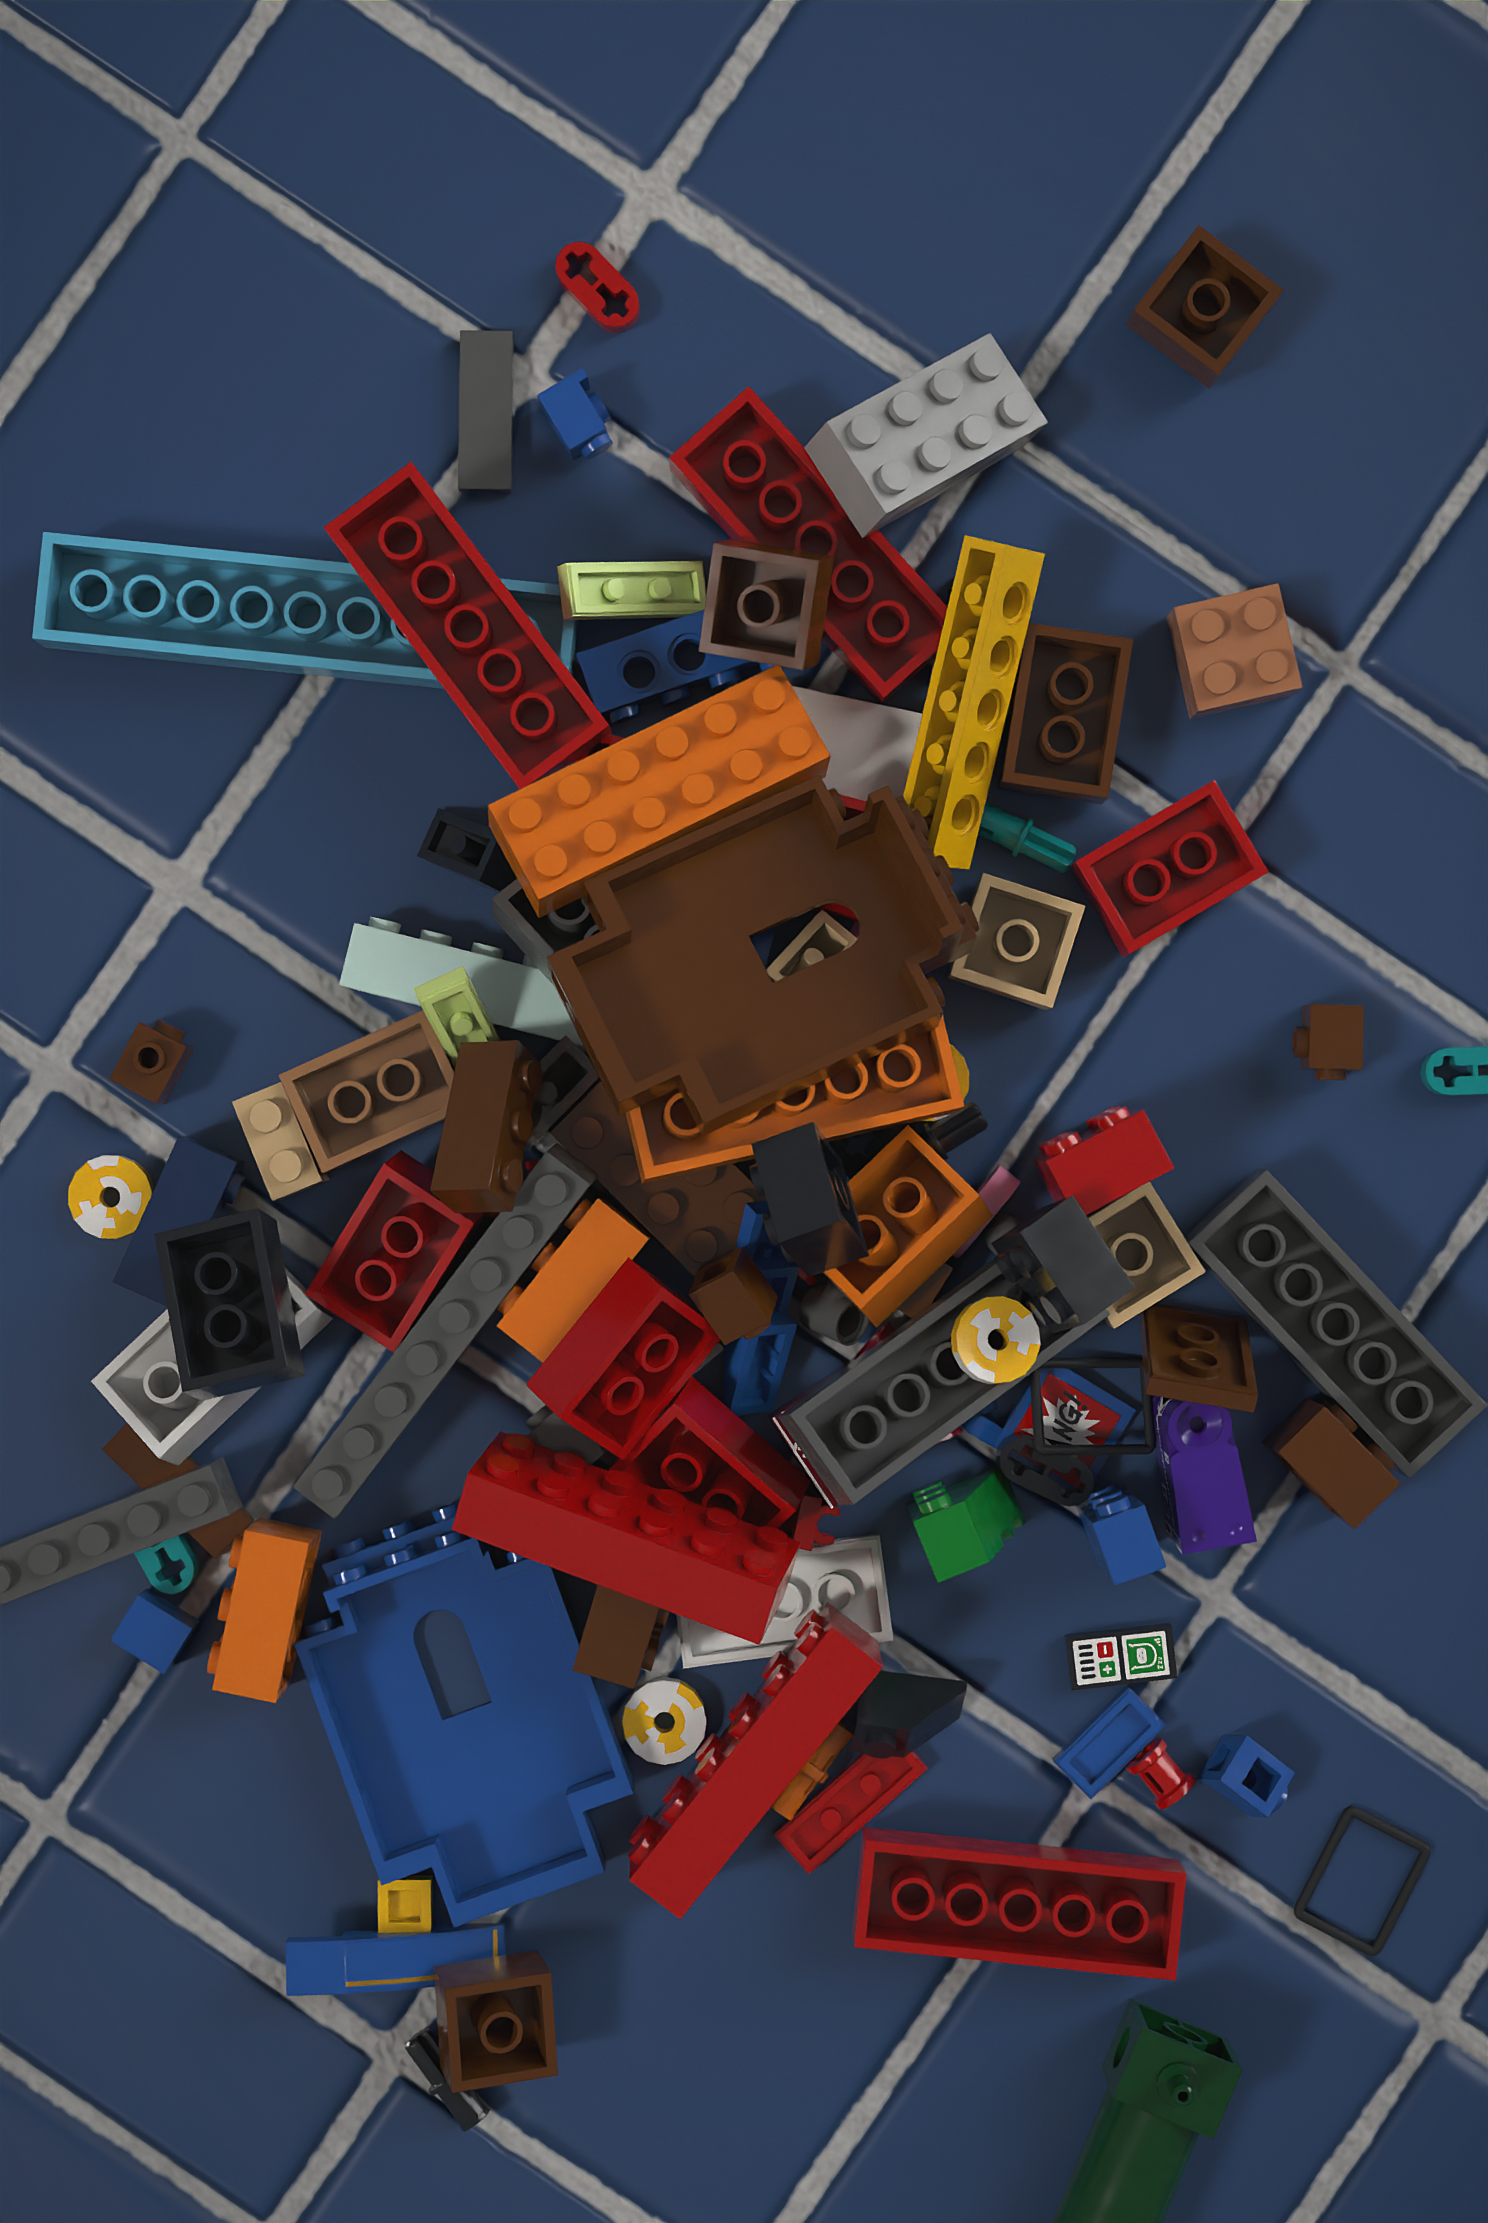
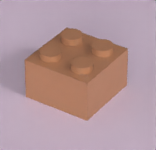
M1279 583L1177 606L1166 616L1189 719L1290 697L1303 688Z

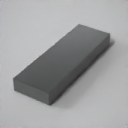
M460 330L459 492L512 493L513 331Z

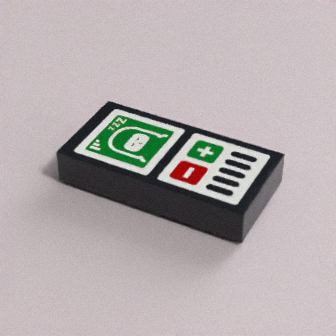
M1170 1623L1064 1635L1072 1691L1178 1678L1172 1626Z

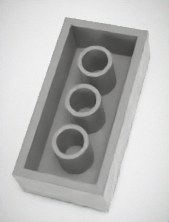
M991 333L827 421L804 449L861 537L864 538L1020 450L1048 421Z

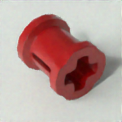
M1156 1738L1149 1742L1125 1766L1130 1774H1137L1155 1795L1154 1803L1159 1810L1168 1808L1176 1803L1193 1787L1196 1781L1190 1772L1183 1773L1165 1751L1167 1744L1162 1738Z

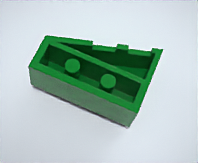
M998 1466L946 1487L943 1486L941 1480L931 1482L912 1491L914 1500L905 1503L938 1583L990 1562L1004 1547L1000 1535L1002 1534L1004 1540L1012 1538L1015 1535L1013 1528L1021 1527L1026 1523L1010 1481L1001 1473Z

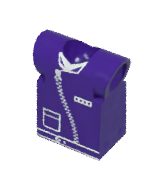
M1153 1396V1415L1157 1436L1156 1449L1166 1531L1178 1550L1183 1555L1257 1542L1239 1453L1233 1438L1232 1419L1229 1410L1223 1407Z

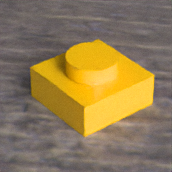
M409 1875L381 1885L378 1878V1933L431 1932L433 1928V1875Z

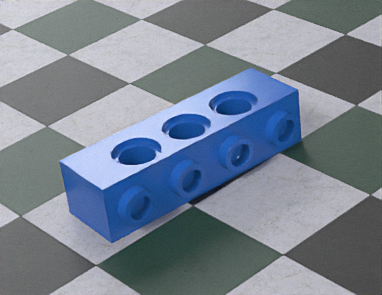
M704 610L576 654L593 704L604 719L610 718L611 724H619L642 714L641 706L660 700L662 707L675 705L692 697L690 689L710 683L712 690L721 689L741 681L740 672L760 666L763 672L776 665L704 653L705 660L698 669L686 671L678 667L674 659L679 649L687 645L699 648ZM642 662L654 669V679L648 686L634 688L625 681V673L632 664Z

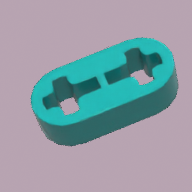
M1488 1046L1450 1047L1433 1050L1421 1063L1420 1075L1423 1084L1434 1094L1444 1096L1488 1094V1075L1478 1076V1065H1488ZM1444 1056L1448 1057L1451 1066H1467V1076L1450 1078L1449 1087L1444 1086L1443 1078L1434 1077L1433 1073L1434 1067L1443 1064Z
M185 1533L134 1553L150 1583L162 1593L175 1594L182 1592L195 1582L199 1574L200 1564L197 1555ZM164 1547L172 1561L181 1559L184 1562L186 1568L179 1573L181 1582H178L174 1576L165 1578L162 1575L161 1569L167 1565V1561L160 1550Z

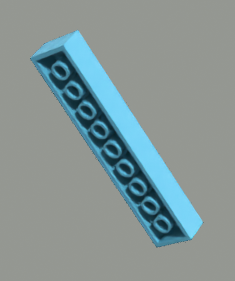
M43 532L32 639L45 648L444 689L350 563ZM500 579L573 676L579 620H563L559 584Z

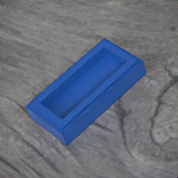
M1126 1685L1052 1760L1092 1799L1166 1724Z

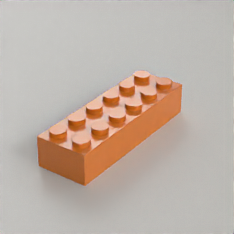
M776 665L489 804V827L538 918L583 897V881L818 775L822 779L825 778L831 755L781 666Z
M942 1015L937 1028L703 1137L679 1089L626 1112L641 1182L645 1184L755 1159L751 1144L814 1122L823 1136L830 1142L953 1114L965 1106Z

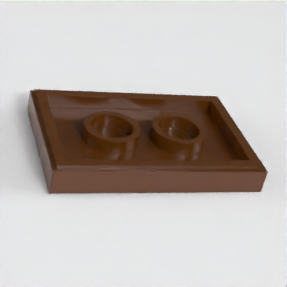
M1157 1303L1140 1313L1139 1324L1145 1394L1254 1413L1258 1391L1248 1325L1245 1318Z

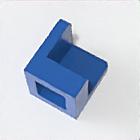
M146 1588L137 1595L111 1640L117 1646L165 1674L175 1664L201 1621Z

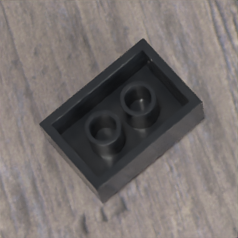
M257 1208L154 1234L183 1393L204 1401L305 1376L276 1219Z

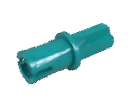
M986 801L978 835L1013 851L1012 856L1017 858L1019 853H1022L1061 873H1065L1069 869L1076 855V848L1073 845L1034 827V819L1029 818L1027 822Z

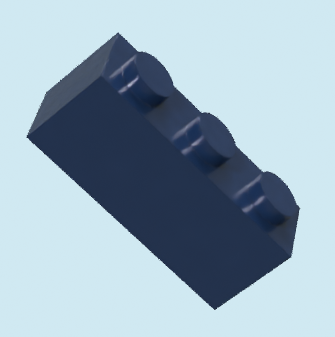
M178 1136L112 1282L167 1307L154 1234L220 1218L226 1203L234 1205L242 1192L247 1176L240 1174L245 1162L189 1136Z

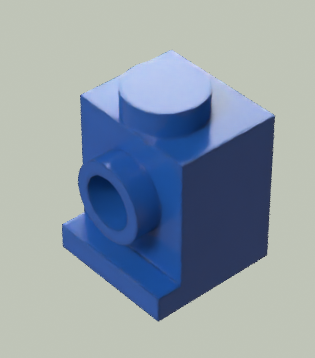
M583 368L537 395L542 411L572 461L581 455H584L585 459H591L607 450L613 444L604 423L611 420V417L596 392L588 396L585 392L591 388L589 378Z
M1223 1735L1197 1777V1780L1204 1785L1211 1786L1248 1816L1269 1818L1270 1814L1276 1812L1285 1802L1288 1796L1287 1786L1295 1772L1247 1735ZM1247 1776V1783H1246V1785L1244 1786V1785L1242 1784V1782L1244 1781L1245 1777Z

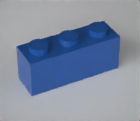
M1115 1483L1093 1489L1087 1501L1076 1506L1096 1563L1115 1586L1167 1567L1145 1505L1126 1487L1117 1489Z

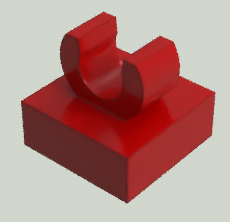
M806 1490L797 1510L779 1529L786 1533L788 1538L801 1542L799 1549L812 1551L814 1541L821 1545H831L834 1543L835 1537L829 1533L819 1532L817 1524L823 1515L840 1516L841 1510L836 1506L830 1509L822 1501V1498Z

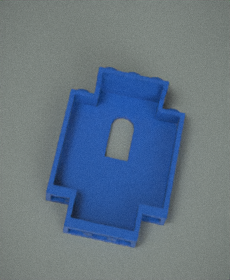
M460 1501L433 1510L434 1520L416 1527L412 1519L382 1529L384 1538L365 1545L363 1538L358 1537L334 1546L332 1548L334 1556L322 1565L329 1582V1586L323 1594L330 1613L339 1610L342 1621L336 1622L334 1615H329L304 1625L306 1634L301 1635L294 1643L381 1885L432 1867L454 1927L605 1873L607 1859L589 1810L633 1794L635 1786L597 1678L572 1670L582 1636L558 1570L509 1551L503 1553L506 1561L499 1563L491 1544L453 1531L452 1527ZM437 1610L451 1612L462 1621L491 1698L490 1702L446 1718L442 1717L415 1642V1628L418 1621L427 1613Z

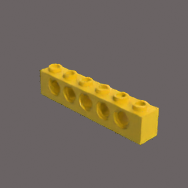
M967 535L964 536L903 797L910 810L917 808L925 819L929 830V838L926 840L934 856L942 855L950 868L969 870L1045 554Z

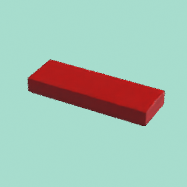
M914 1751L904 1758L892 1756L883 1759L861 1753L797 1810L792 1820L787 1819L776 1828L774 1836L803 1869L810 1874L928 1769L927 1765Z

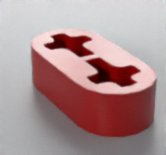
M579 241L563 247L557 255L555 263L558 281L563 289L605 331L616 334L631 329L637 322L640 313L638 295L634 288L589 243ZM575 258L580 263L587 258L591 260L588 265L589 272L596 280L592 286L581 275H577L573 279L568 277L571 273L568 262L571 259ZM605 290L616 301L623 296L626 297L625 308L627 315L624 317L617 313L609 317L604 315L607 311V306L600 293Z

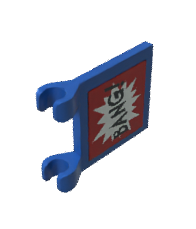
M1040 1368L1045 1443L1049 1445L1116 1444L1136 1409L1068 1368ZM1030 1382L1003 1427H1000L983 1415L972 1416L961 1427L967 1433L997 1449L1004 1438L1011 1434L1023 1433L1034 1437ZM1025 1445L1021 1451L1011 1450L1008 1455L1010 1458L1036 1471L1039 1470L1041 1463L1034 1460L1028 1454V1445ZM1072 1455L1089 1467L1094 1480L1109 1455ZM1072 1467L1068 1474H1063L1051 1468L1048 1474L1065 1491L1068 1488L1077 1490L1081 1483L1075 1477L1077 1468Z

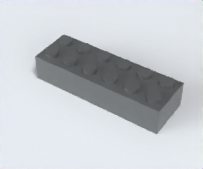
M1256 1169L1184 1237L1199 1262L1331 1403L1340 1407L1358 1426L1357 1430L1370 1444H1376L1396 1464L1394 1470L1410 1479L1488 1406L1268 1170Z
M994 1258L784 1411L778 1418L838 1504L854 1505L1109 1316L1108 1310H1103L1082 1326L1052 1333L1048 1327L1042 1328L1038 1325L1040 1349L1036 1362L1025 1375L1011 1382L986 1384L974 1380L959 1367L952 1353L951 1333L955 1319L966 1306L985 1297L1004 1296L1020 1302L1025 1308H1027L1026 1301L1029 1300L1017 1281L1012 1283L1002 1274ZM992 1330L988 1336L990 1347L994 1350H1000L1002 1347L1003 1337L998 1331Z

